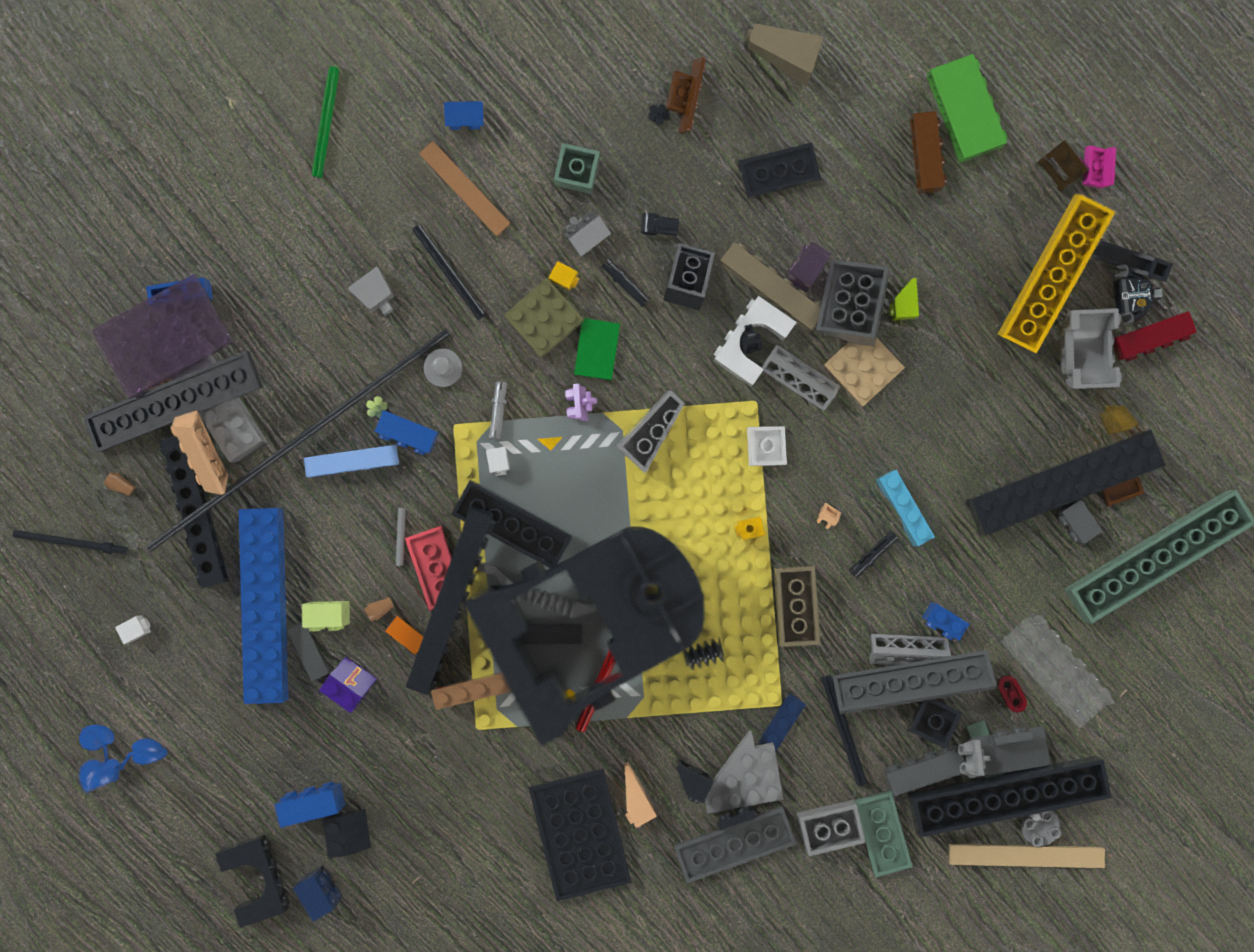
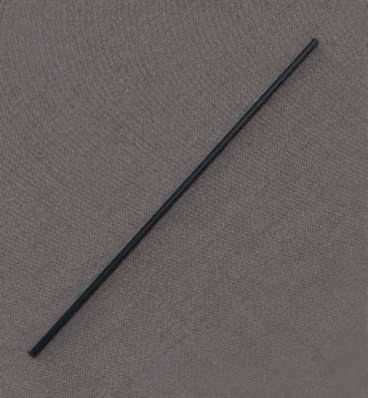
M446 329L411 353L229 485L225 490V494H217L146 546L150 552L155 550L450 335Z

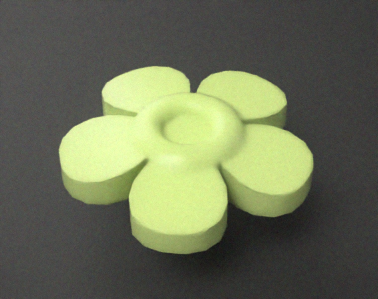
M376 396L374 402L372 400L367 401L366 407L369 408L367 414L370 417L376 415L377 418H380L382 410H386L388 407L387 403L382 402V398Z

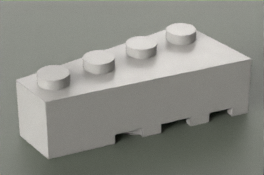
M667 390L616 447L646 474L685 403L671 390Z

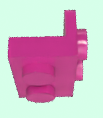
M1085 147L1084 162L1089 167V170L1083 174V185L1099 189L1114 185L1116 148Z

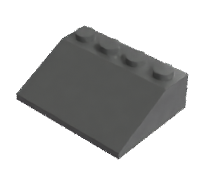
M831 259L816 331L854 344L875 347L889 280V267Z

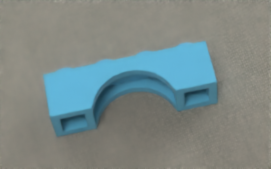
M892 470L877 478L878 486L898 513L904 531L912 545L918 547L934 538L935 536L897 470Z

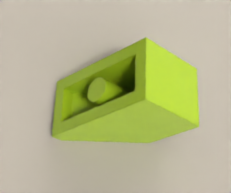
M912 278L889 304V315H892V320H907L919 317L916 278Z

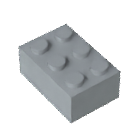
M853 800L797 813L805 851L808 856L866 843L857 804Z

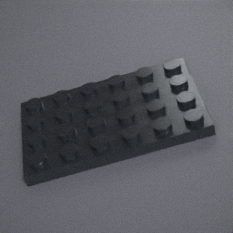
M604 768L529 786L556 902L632 883Z

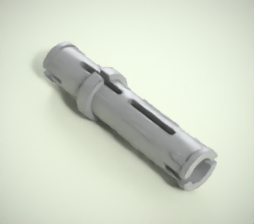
M495 382L494 398H492L491 402L493 404L491 427L488 438L494 440L495 432V440H501L504 405L507 403V400H505L507 383L502 382L501 390V382Z

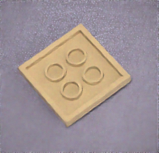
M878 338L876 339L875 347L848 342L823 365L861 407L868 403L905 368Z

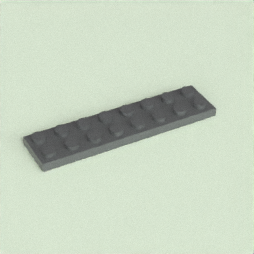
M987 650L833 676L840 714L997 688Z

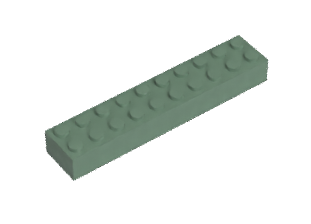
M1226 490L1074 582L1064 590L1083 622L1092 624L1254 525V517L1237 490Z

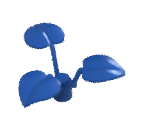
M102 725L86 726L82 729L79 736L80 745L90 751H96L102 747L105 762L100 763L97 760H90L84 763L80 768V783L85 793H88L95 788L118 780L120 770H124V766L131 756H133L132 760L134 763L144 765L163 759L168 755V752L153 739H140L132 745L133 752H129L122 764H120L116 759L108 758L106 745L114 742L113 732Z

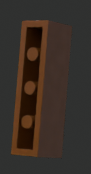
M936 111L913 113L910 118L917 192L941 191L945 187L944 185H946L947 178L946 174H943L942 167L945 160L944 155H941L940 149L943 143L942 136H939L938 131L940 129V118L937 117Z

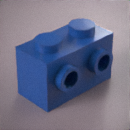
M483 101L444 102L445 126H449L450 130H461V126H469V129H480V126H484Z
M933 602L930 603L922 616V619L927 621L925 625L935 631L937 628L943 631L942 635L951 641L953 639L960 641L969 626V623Z

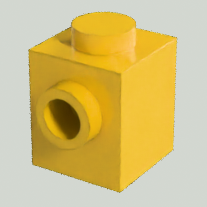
M761 516L737 521V525L734 526L736 536L740 537L741 540L765 535Z

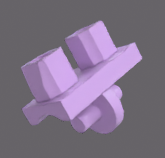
M573 384L572 389L565 391L567 401L575 402V407L567 408V417L583 422L588 421V411H592V405L597 404V398H592L591 392H586V387H581L580 384Z

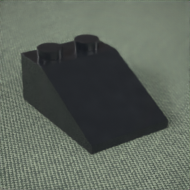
M678 243L663 301L700 311L705 298L715 253Z

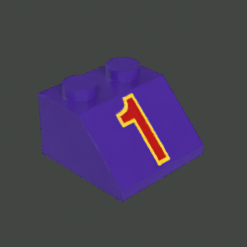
M346 656L329 675L319 691L351 713L358 707L377 678Z

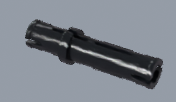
M609 258L606 263L611 268L605 263L601 268L643 307L650 298L625 275L624 270H620Z
M890 530L865 555L862 554L858 562L849 568L851 574L858 578L868 567L871 568L873 563L899 540L897 535Z

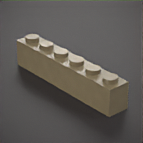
M734 242L721 258L719 264L810 333L818 323L821 304L817 301L812 302L804 291L796 290L790 280L779 277L777 275L778 272L771 266L766 267L762 264L763 260L757 255L752 256L747 252L748 249L744 245Z

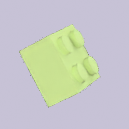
M349 601L309 602L302 604V628H309V631H321L325 627H328V631H337L344 629L345 625L350 624Z

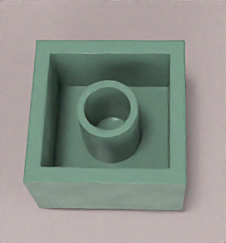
M562 143L554 176L555 186L592 194L600 161V151Z

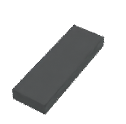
M301 622L287 629L311 681L330 673L309 628H302Z

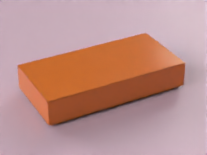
M396 616L385 630L413 654H417L424 636L401 617Z

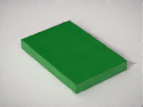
M583 318L584 322L581 325L574 375L612 381L620 323Z

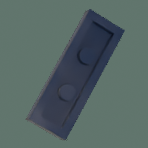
M789 693L758 742L760 744L773 743L776 752L806 703Z

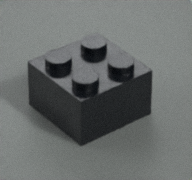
M935 699L920 701L907 731L941 748H947L962 712Z

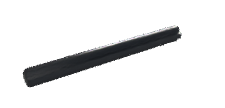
M420 224L415 226L412 231L474 316L478 320L482 319L486 315L484 310Z
M831 675L823 676L822 682L856 784L858 786L866 785L867 780L845 714H840L833 678Z

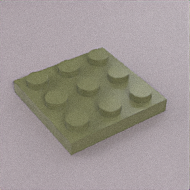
M547 277L504 314L506 319L541 358L584 322L581 315Z

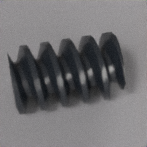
M711 639V645L704 641L703 648L697 643L696 650L690 646L688 652L686 650L683 651L686 665L691 670H694L695 664L702 668V662L709 666L710 660L716 664L718 657L724 662V652L720 639L718 643Z

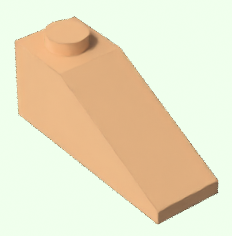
M629 762L625 763L628 812L626 817L630 824L634 823L637 828L657 817V813Z

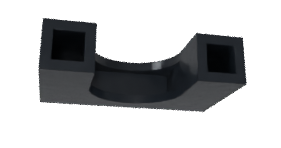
M265 834L220 849L215 853L221 872L242 865H251L260 870L265 879V890L262 896L241 903L234 909L239 928L277 916L289 908V897L287 894H284L282 888L283 879L280 875L278 876L276 870L277 861L271 855V844L269 839H266Z

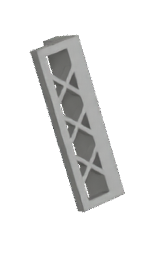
M778 345L775 346L761 367L765 373L823 411L836 396L840 388L838 384ZM772 361L778 365L779 370H772L767 365ZM785 373H791L792 375H794L795 380H787L785 378ZM800 384L809 385L811 391H804L801 389ZM822 394L828 399L825 403H822L817 399L816 395Z
M871 634L870 637L872 648L870 664L900 665L951 656L949 641L946 637ZM876 641H883L887 645L885 647H877ZM903 642L906 647L899 648L895 643ZM922 643L926 647L918 649L914 644ZM943 644L944 650H938L933 645Z

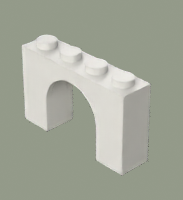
M759 296L756 300L752 298L746 307L748 309L746 315L741 314L736 321L737 328L734 332L732 330L728 332L724 338L727 341L723 347L719 345L713 354L716 356L714 362L750 387L764 369L749 360L741 351L740 337L745 331L744 326L752 324L753 327H764L784 340L796 324V321Z

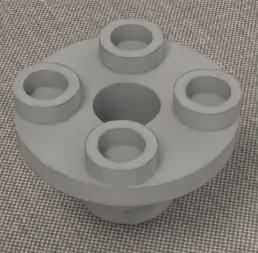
M438 349L430 353L426 358L424 373L433 385L449 387L460 379L462 363L453 351Z

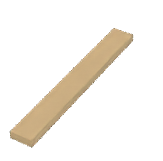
M949 844L948 863L950 865L1105 868V848Z

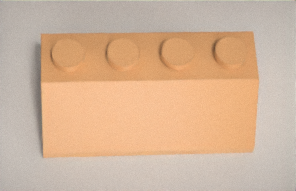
M198 411L175 417L171 430L173 435L178 437L180 441L181 451L186 453L188 457L189 467L194 469L196 473L197 483L202 485L206 492L220 495L225 494L229 475Z

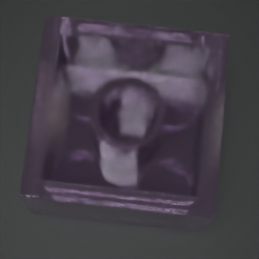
M812 241L809 246L804 245L797 256L799 262L794 261L787 273L789 275L788 280L806 293L832 253Z

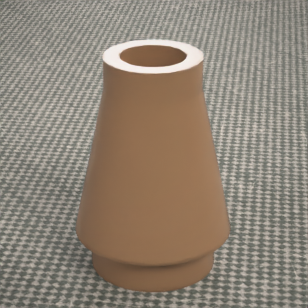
M110 472L104 482L107 489L128 496L135 489V486L118 472Z
M388 597L367 604L368 606L364 610L372 622L380 619L394 605Z

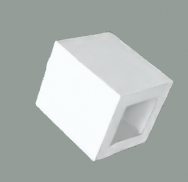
M499 447L486 450L490 473H495V476L506 475V471L510 470L507 448Z
M143 615L135 616L115 627L123 644L131 643L151 632L149 629L150 623Z

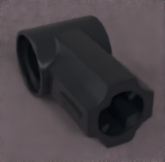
M643 213L640 233L651 236L657 234L677 236L679 219L660 217L655 213Z

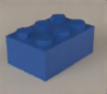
M334 781L322 784V787L317 789L315 786L303 789L304 791L300 793L296 791L288 792L275 804L279 826L282 828L337 814L346 804L341 783L334 784Z

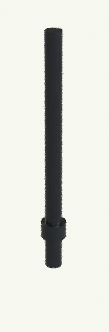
M14 530L12 534L15 538L100 550L102 553L107 554L128 553V547L114 545L111 542L99 543Z

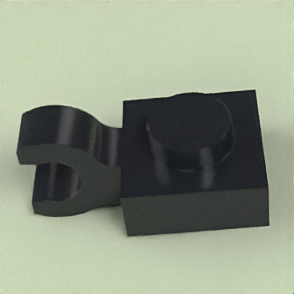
M752 324L745 325L746 336L741 338L743 354L762 350L760 334L753 332Z

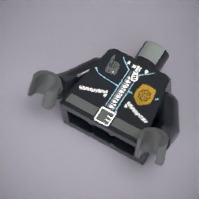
M1126 265L1115 267L1119 270V274H1115V277L1122 278L1113 281L1115 306L1118 309V313L1124 318V323H1122V326L1137 322L1145 316L1148 309L1153 307V300L1162 298L1161 288L1152 289L1150 280H1146L1143 276L1129 270Z

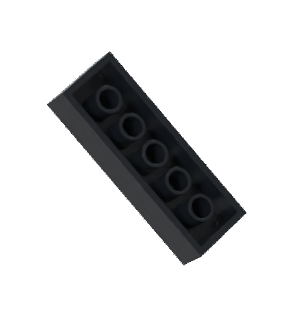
M469 480L451 515L464 522L472 506L495 514L493 520L496 522L492 532L488 531V535L536 561L541 560L542 564L549 568L558 564L573 536L571 533L473 480Z

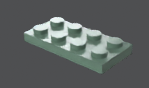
M889 790L853 800L857 804L866 842L865 845L875 878L913 867L892 792Z

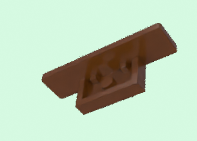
M703 56L693 61L690 75L680 71L673 72L666 109L682 115L678 131L681 134L689 132L694 125V112L698 106V93L702 87V74L706 68V58Z

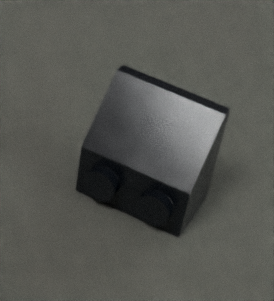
M677 758L675 761L685 794L688 796L687 799L697 804L698 802L704 804L714 783L712 775Z
M366 809L341 812L326 816L323 819L328 859L348 856L371 848Z

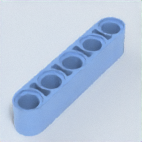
M397 445L306 457L304 458L306 477H316L399 465Z

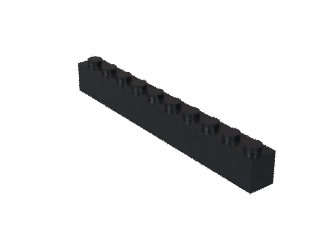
M472 506L468 511L406 688L428 695L430 690L435 689L438 680L435 678L437 672L441 673L444 662H442L443 655L447 656L451 646L448 644L449 639L454 637L457 627H454L456 620L459 621L462 616V603L466 602L470 594L467 589L469 585H473L476 574H473L475 567L479 568L483 558L480 556L482 549H486L489 539L486 538L488 531L492 532L496 522L493 520L495 514L475 506Z

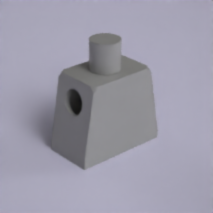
M377 266L348 287L349 291L372 312L380 309L384 316L394 310L388 302L394 295L382 271Z

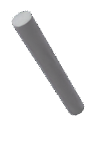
M398 508L396 566H403L406 508Z

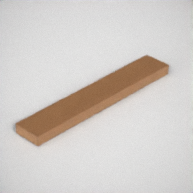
M434 141L419 153L496 237L511 225Z

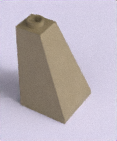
M755 23L753 30L749 29L746 41H749L748 49L807 86L823 37Z

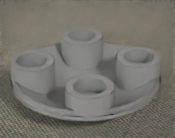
M1052 811L1027 815L1022 821L1021 829L1023 836L1035 847L1049 845L1061 835L1059 819Z

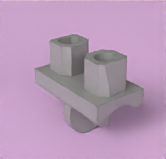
M972 740L958 745V753L966 755V762L960 765L961 774L968 775V778L984 776L985 762L991 760L990 756H984L980 740Z

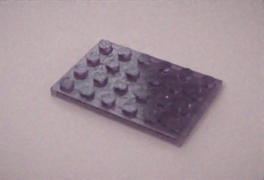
M196 274L185 278L91 330L129 399L136 397L234 343Z

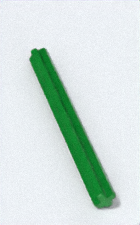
M336 66L328 67L311 173L315 178H322L340 71Z

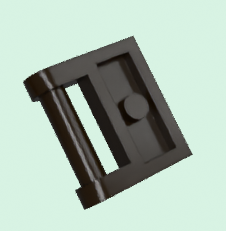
M1066 139L1037 162L1058 185L1057 189L1060 192L1089 170V167ZM1053 157L1069 177L1066 181L1062 179L1049 163V159Z

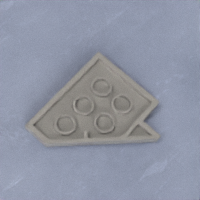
M748 731L713 779L714 783L705 803L707 813L709 814L782 800L783 794L774 744L767 743L754 746L752 731Z

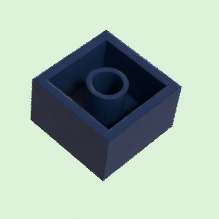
M323 866L304 876L293 887L313 922L334 910L342 899L339 888L333 885L329 871L327 869L324 870Z

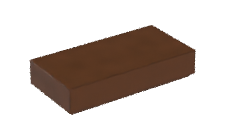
M1139 476L1101 490L1106 506H1112L1145 494Z

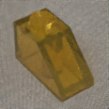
M1116 404L1104 407L1105 411L1099 413L1107 435L1123 432L1139 425L1138 421L1124 405L1116 406Z

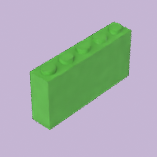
M974 54L930 69L926 77L959 163L1002 148L1007 143V134L1001 128L1000 116L998 112H995L993 97L991 94H988L986 79L980 73V63L975 59Z

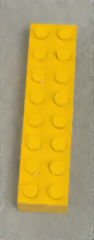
M1074 194L998 335L1034 353L1038 352L1113 218L1115 211L1081 194Z

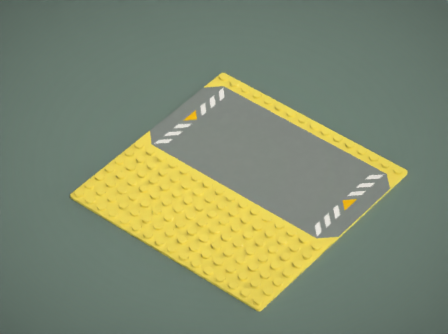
M756 401L683 406L646 474L625 456L616 445L650 409L588 414V421L584 422L578 419H570L567 415L503 420L501 440H495L496 432L494 440L488 439L491 421L454 425L459 498L469 480H473L571 533L573 536L558 564L624 528L640 526L652 529L669 539L685 555L698 577L704 594L705 614L701 633L692 647L696 650L697 643L703 648L704 641L711 645V639H714L717 643L720 639L724 652V662L718 657L716 664L710 660L709 666L702 662V668L695 664L694 670H691L686 665L682 651L611 690L615 701L600 710H594L590 721L773 707L782 704L763 466H749L747 428L759 427L758 405ZM506 447L510 470L506 471V475L495 476V473H490L486 450ZM761 516L765 532L764 536L741 540L740 537L736 536L734 526L737 525V521ZM460 520V522H461V531H462V528H463V525H464V521ZM487 534L486 538L489 539L486 549H482L480 556L483 557L481 562L498 567L512 582L523 581L524 579L520 571L537 561ZM475 567L473 574H476L473 585H469L467 591L470 592V597L490 585H502V583L493 574L481 572ZM566 570L532 588L534 593L537 588H540V595L547 590V597L555 593V599L562 595L563 602L569 597L570 604H572L574 599L584 604L594 603L591 596L582 600ZM649 585L644 593L652 595L657 591L658 586ZM523 597L518 603L529 624H582V644H523L538 673L541 674L554 668L569 697L594 685L609 652L607 640L612 638L599 611L569 618V611L563 616L562 609L554 613L553 606L547 611V604L540 609V603L537 602L533 607L532 600L525 604V598ZM467 611L472 679L499 673L498 666ZM615 663L610 676L621 671L617 663ZM512 692L474 700L475 722L478 730L530 726ZM582 711L572 720V722H578V719Z

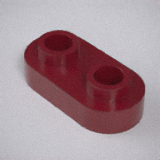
M1009 675L1001 676L997 681V689L1007 708L1016 713L1024 711L1027 706V700L1017 680ZM1008 681L1009 686L1004 688V683ZM1014 699L1018 700L1016 705L1012 703Z

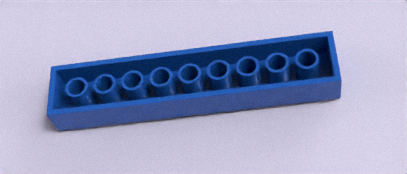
M283 508L239 509L244 704L283 703L289 700Z

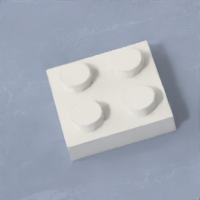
M785 426L747 428L749 466L787 465Z

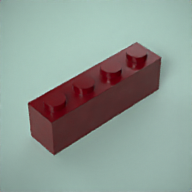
M1187 311L1114 338L1113 348L1118 361L1125 359L1128 362L1137 359V354L1143 352L1145 356L1156 352V347L1161 346L1162 349L1173 345L1172 341L1178 339L1179 342L1191 339L1190 335L1197 333L1190 312Z

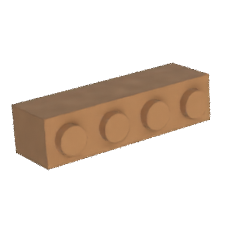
M501 672L437 687L431 692L437 710L511 692Z

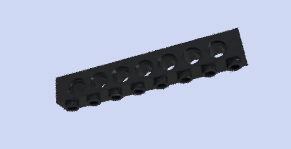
M172 436L160 440V451L165 456L167 462L165 469L172 480L170 487L176 495V508L181 513V520H183L190 514V509L193 506L198 509L207 502V498L202 485L197 483L194 469L189 467L186 453H183L180 449L178 437ZM179 451L181 458L179 461H176L175 454ZM182 470H185L186 477L182 480L180 478V472ZM188 488L191 490L189 498L185 496V491ZM208 510L183 528L187 534L186 544L192 552L191 562L197 570L196 580L201 585V588L229 582L210 510ZM197 525H200L202 528L200 535H197L195 532ZM203 543L207 546L205 553H202L200 550ZM207 562H210L212 564V570L210 572H208L205 568Z

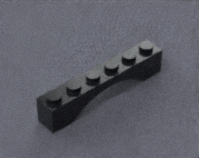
M1102 240L1099 241L1090 257L1113 266L1126 265L1129 270L1137 274L1166 282L1173 263Z

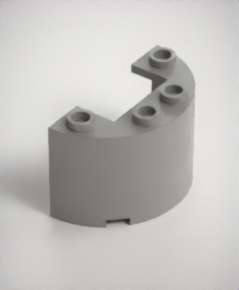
M1118 309L1069 311L1064 319V323H1067L1066 328H1062L1060 336V361L1063 375L1068 376V379H1066L1067 385L1072 389L1120 387L1123 378L1122 372H1120V367L1113 368L1115 356L1112 353V346L1114 345L1112 329L1119 328L1121 323V315L1118 313Z

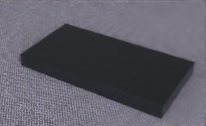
M812 142L738 161L747 199L821 180Z

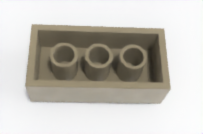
M815 566L773 568L779 645L787 647L820 644Z

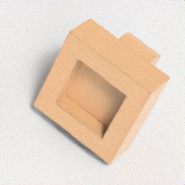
M825 503L820 510L817 523L825 520L828 522L825 527L826 529H829L831 525L835 527L840 519L841 512Z

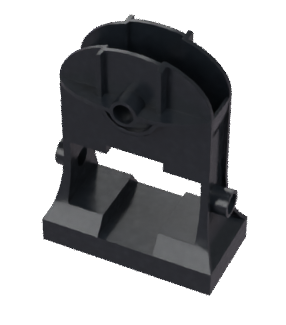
M640 526L624 528L548 570L544 568L541 560L520 571L524 579L523 581L507 585H490L471 595L464 603L541 747L562 736L572 720L588 705L592 704L595 711L606 707L615 701L611 690L692 646L701 633L705 614L704 594L700 582L685 555L662 534ZM565 570L569 574L582 600L591 596L612 635V638L607 640V646L621 670L570 697L554 668L541 674L538 673L519 638V635L528 630L529 622L516 600V597ZM649 585H657L658 589L654 594L647 595L644 593Z

